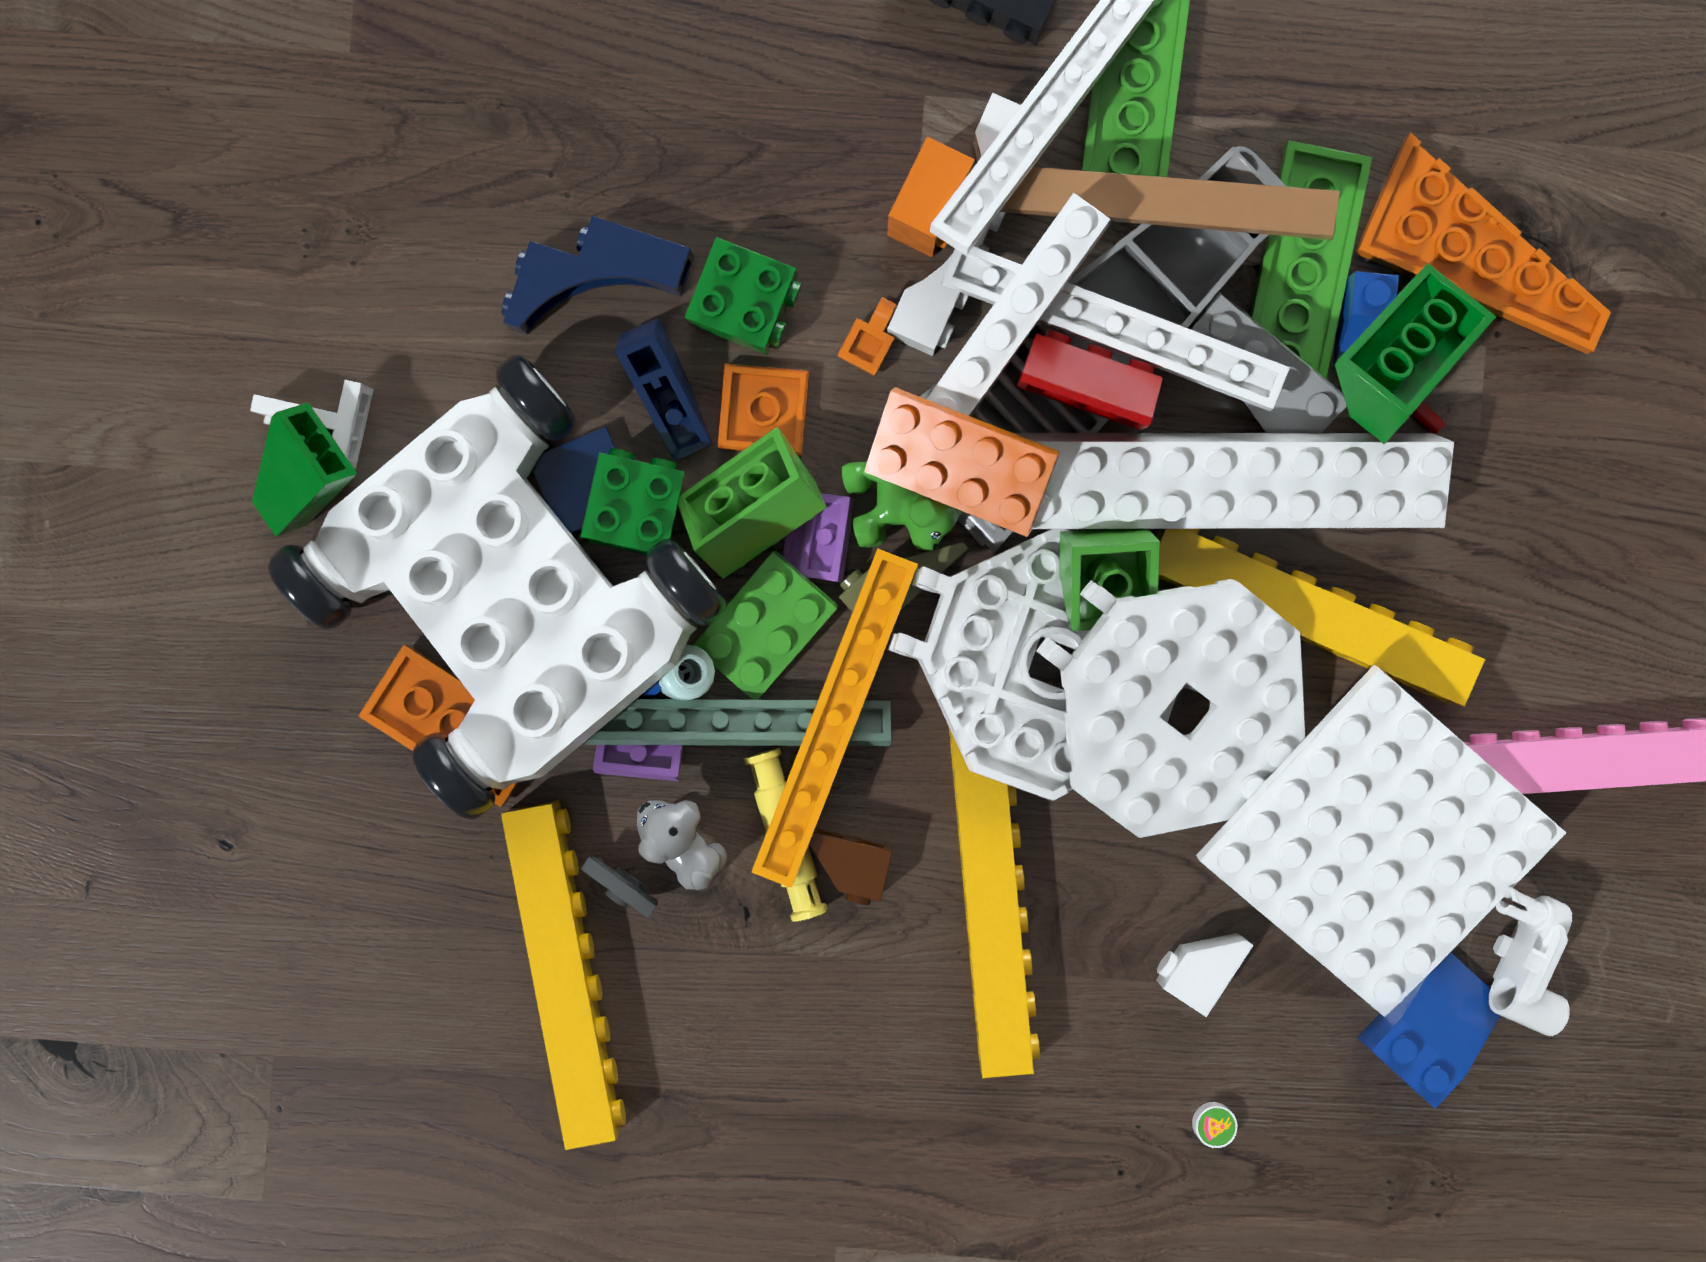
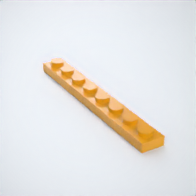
M877 548L751 871L752 873L792 888L917 569V563Z

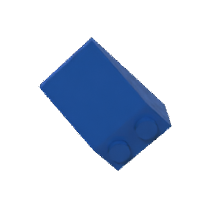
M1450 952L1385 1017L1379 1013L1357 1039L1420 1097L1436 1109L1465 1078L1499 1020L1500 1015L1494 1013L1490 1008V988Z

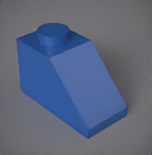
M1355 271L1348 276L1336 331L1334 366L1347 349L1397 297L1399 275Z

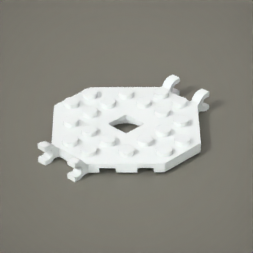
M1050 529L950 577L924 566L921 569L917 568L910 585L940 594L927 636L923 642L903 633H893L887 649L919 661L969 771L1053 801L1073 789L1070 785L1071 754L1070 747L1067 746L1064 711H1067L1065 689L1063 690L1030 678L1028 671L1041 637H1048L1056 643L1076 650L1090 631H1070L1059 574L1060 531H1069L1067 529ZM1186 683V684L1183 686L1184 688H1187V689L1192 690V691H1194V692H1198V691L1195 690L1193 687H1191L1188 683ZM1176 697L1160 716L1167 723Z
M1233 579L1215 581V584L1200 587L1186 586L1157 591V594L1136 598L1133 596L1115 598L1106 589L1090 580L1080 595L1101 610L1103 614L1071 655L1048 637L1036 650L1058 667L1061 672V683L1065 689L1067 711H1064L1066 740L1071 754L1072 769L1069 770L1071 787L1139 838L1229 820L1305 739L1300 631L1241 583ZM1188 683L1210 701L1209 711L1191 733L1182 735L1161 719L1160 716L1183 686Z

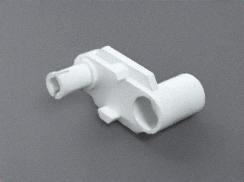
M1508 887L1504 894H1507L1505 898L1513 901L1512 905L1499 901L1496 909L1501 914L1511 916L1519 921L1511 938L1503 934L1498 936L1494 944V953L1502 958L1493 975L1494 982L1489 992V1005L1491 1010L1500 1016L1541 1034L1554 1036L1561 1032L1567 1024L1570 1007L1568 1001L1563 996L1546 988L1568 942L1567 934L1572 923V912L1566 904L1549 896H1540L1533 899L1512 887Z

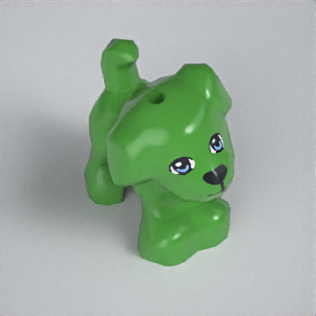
M851 462L842 466L843 483L848 493L855 492L856 495L867 493L872 488L873 482H877V506L872 511L853 519V529L860 547L871 548L879 546L886 541L885 530L890 525H906L915 547L921 551L931 552L937 549L943 536L952 530L963 513L961 510L864 472L867 462Z

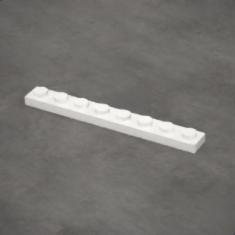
M1158 0L1099 1L931 223L930 232L967 256Z
M974 246L967 256L954 249L942 279V285L994 305L1022 265ZM1068 282L1038 321L1044 325L1268 411L1273 410L1290 367Z

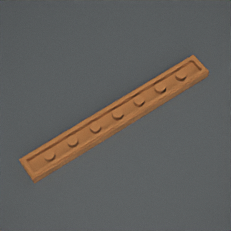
M1033 167L1000 212L1057 217L1069 198L1075 193L1110 218V221L1333 240L1340 191Z

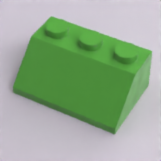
M778 427L685 491L678 499V507L694 552L722 579L743 567L754 557L778 543L783 537L827 508L815 480Z

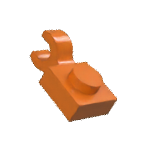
M882 297L869 323L856 318L837 355L838 358L875 377L895 340V337L885 333V330L892 320L897 304Z

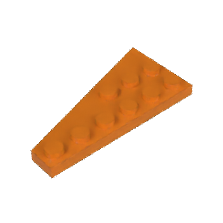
M1411 132L1406 135L1354 253L1410 278H1414L1428 263L1491 313L1585 354L1594 352L1611 312L1574 278L1568 279L1549 262L1551 258L1540 248L1536 250L1520 236L1522 232L1475 189H1468L1449 172L1451 168L1440 158L1436 160L1420 146L1421 141Z

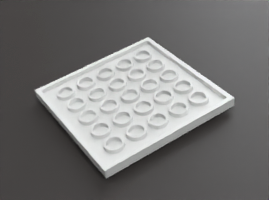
M1373 665L1196 856L1202 864L1385 1017L1507 895L1504 894L1508 887L1513 888L1566 832L1376 665Z

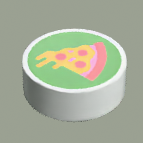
M1209 1102L1203 1104L1196 1110L1192 1120V1127L1196 1136L1203 1144L1211 1148L1227 1146L1233 1141L1237 1133L1238 1125L1234 1114L1221 1103Z

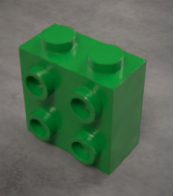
M716 237L686 312L685 319L693 327L768 355L771 345L778 347L784 335L787 323L782 322L781 319L786 307L790 306L793 308L800 294L802 283L797 282V269Z
M610 448L609 454L599 452L581 532V541L646 555L659 541L670 539L684 471L676 470V463L664 459L652 458L651 464L634 460L635 454L625 450Z

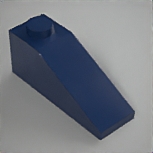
M655 318L620 334L615 353L673 460L676 461L712 445V439L679 357L659 318Z

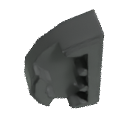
M593 856L589 857L581 870L606 887L608 890L605 894L612 901L623 907H627L629 904L649 918L658 905L657 898H651L648 895L649 889L620 867L615 871L606 865L603 859Z

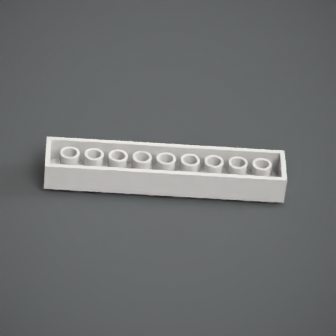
M1014 433L1060 451L1032 529L1445 528L1454 442L1433 433H1394L1385 444L1371 433Z

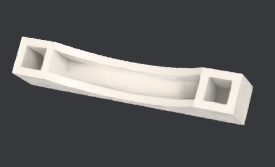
M992 93L977 126L972 143L977 162L1021 105ZM999 212L974 247L989 251L990 247L983 245L989 229L994 232L998 231L1006 212ZM952 255L927 278L904 290L887 328V334L895 337V340L931 356L934 355L937 346L946 348L955 327L954 324L948 321L955 307L963 310L969 296L942 285V279Z
M1073 193L930 393L927 400L972 417L1026 337L1110 226L1111 219Z

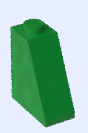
M309 402L275 412L271 417L252 503L275 537L307 526L357 475V472Z

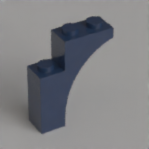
M592 216L589 226L582 227L577 239L576 249L580 251L579 256L529 241L527 251L522 250L516 261L515 275L518 278L513 292H507L502 304L501 313L505 316L503 322L512 330L528 335L534 326L560 303L583 292L607 286H643L682 296L694 255L690 247Z

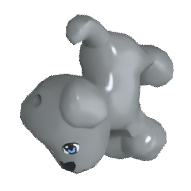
M649 800L641 804L637 812V828L641 839L639 854L649 862L659 864L666 862L668 867L676 873L679 883L685 889L702 890L709 888L711 881L717 873L726 868L727 853L725 848L719 843L707 845L704 838L696 832L701 820L697 804L689 800L674 804L662 800Z

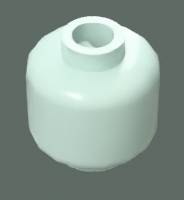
M686 644L677 665L658 680L662 693L671 699L683 701L701 697L709 690L714 681L715 669L713 661L703 649Z

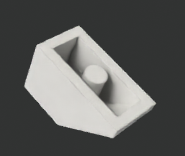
M1238 933L1181 944L1174 953L1169 951L1163 957L1157 968V973L1160 975L1156 981L1164 990L1207 1017L1252 949L1253 944Z

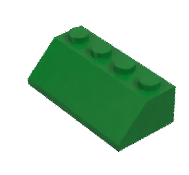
M1427 263L1335 363L1349 416L1385 444L1496 316Z

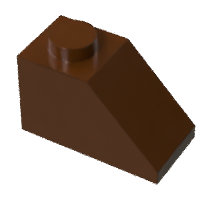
M815 828L809 844L837 890L847 893L845 899L862 905H870L871 900L881 902L893 852L892 846Z

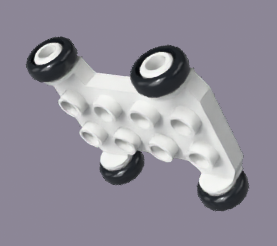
M520 355L509 357L497 368L496 379L501 388L495 386L489 391L490 394L457 403L328 512L315 541H310L304 548L298 545L282 547L270 558L268 566L273 583L289 604L305 619L322 629H333L346 621L352 611L351 600L362 604L366 599L388 590L394 594L475 699L458 729H455L449 735L441 732L429 734L418 742L413 749V764L425 785L446 808L457 816L468 820L478 818L494 805L496 799L494 788L505 790L511 784L546 775L677 665L690 634L697 629L691 620L701 626L709 625L718 619L726 608V601L717 587L693 558L676 541L671 539L659 541L647 552L645 559L650 573L644 571L637 578L612 586L527 480L539 457L549 447L541 434L548 440L559 441L575 428L576 419L571 409L530 361Z

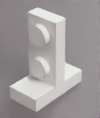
M345 380L337 413L313 408V410L332 435L352 467L356 470L374 389L362 383ZM254 394L250 411L265 416L263 424L270 425L271 417L275 412L295 407L299 404Z

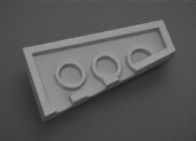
M1220 291L1190 324L1193 331L1290 367L1272 411L1244 402L1266 433H1322L1347 407L1344 395L1340 390Z

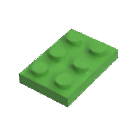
M775 550L730 601L724 613L696 641L694 646H698L706 651L712 659L713 665L752 700H759L839 608V605Z

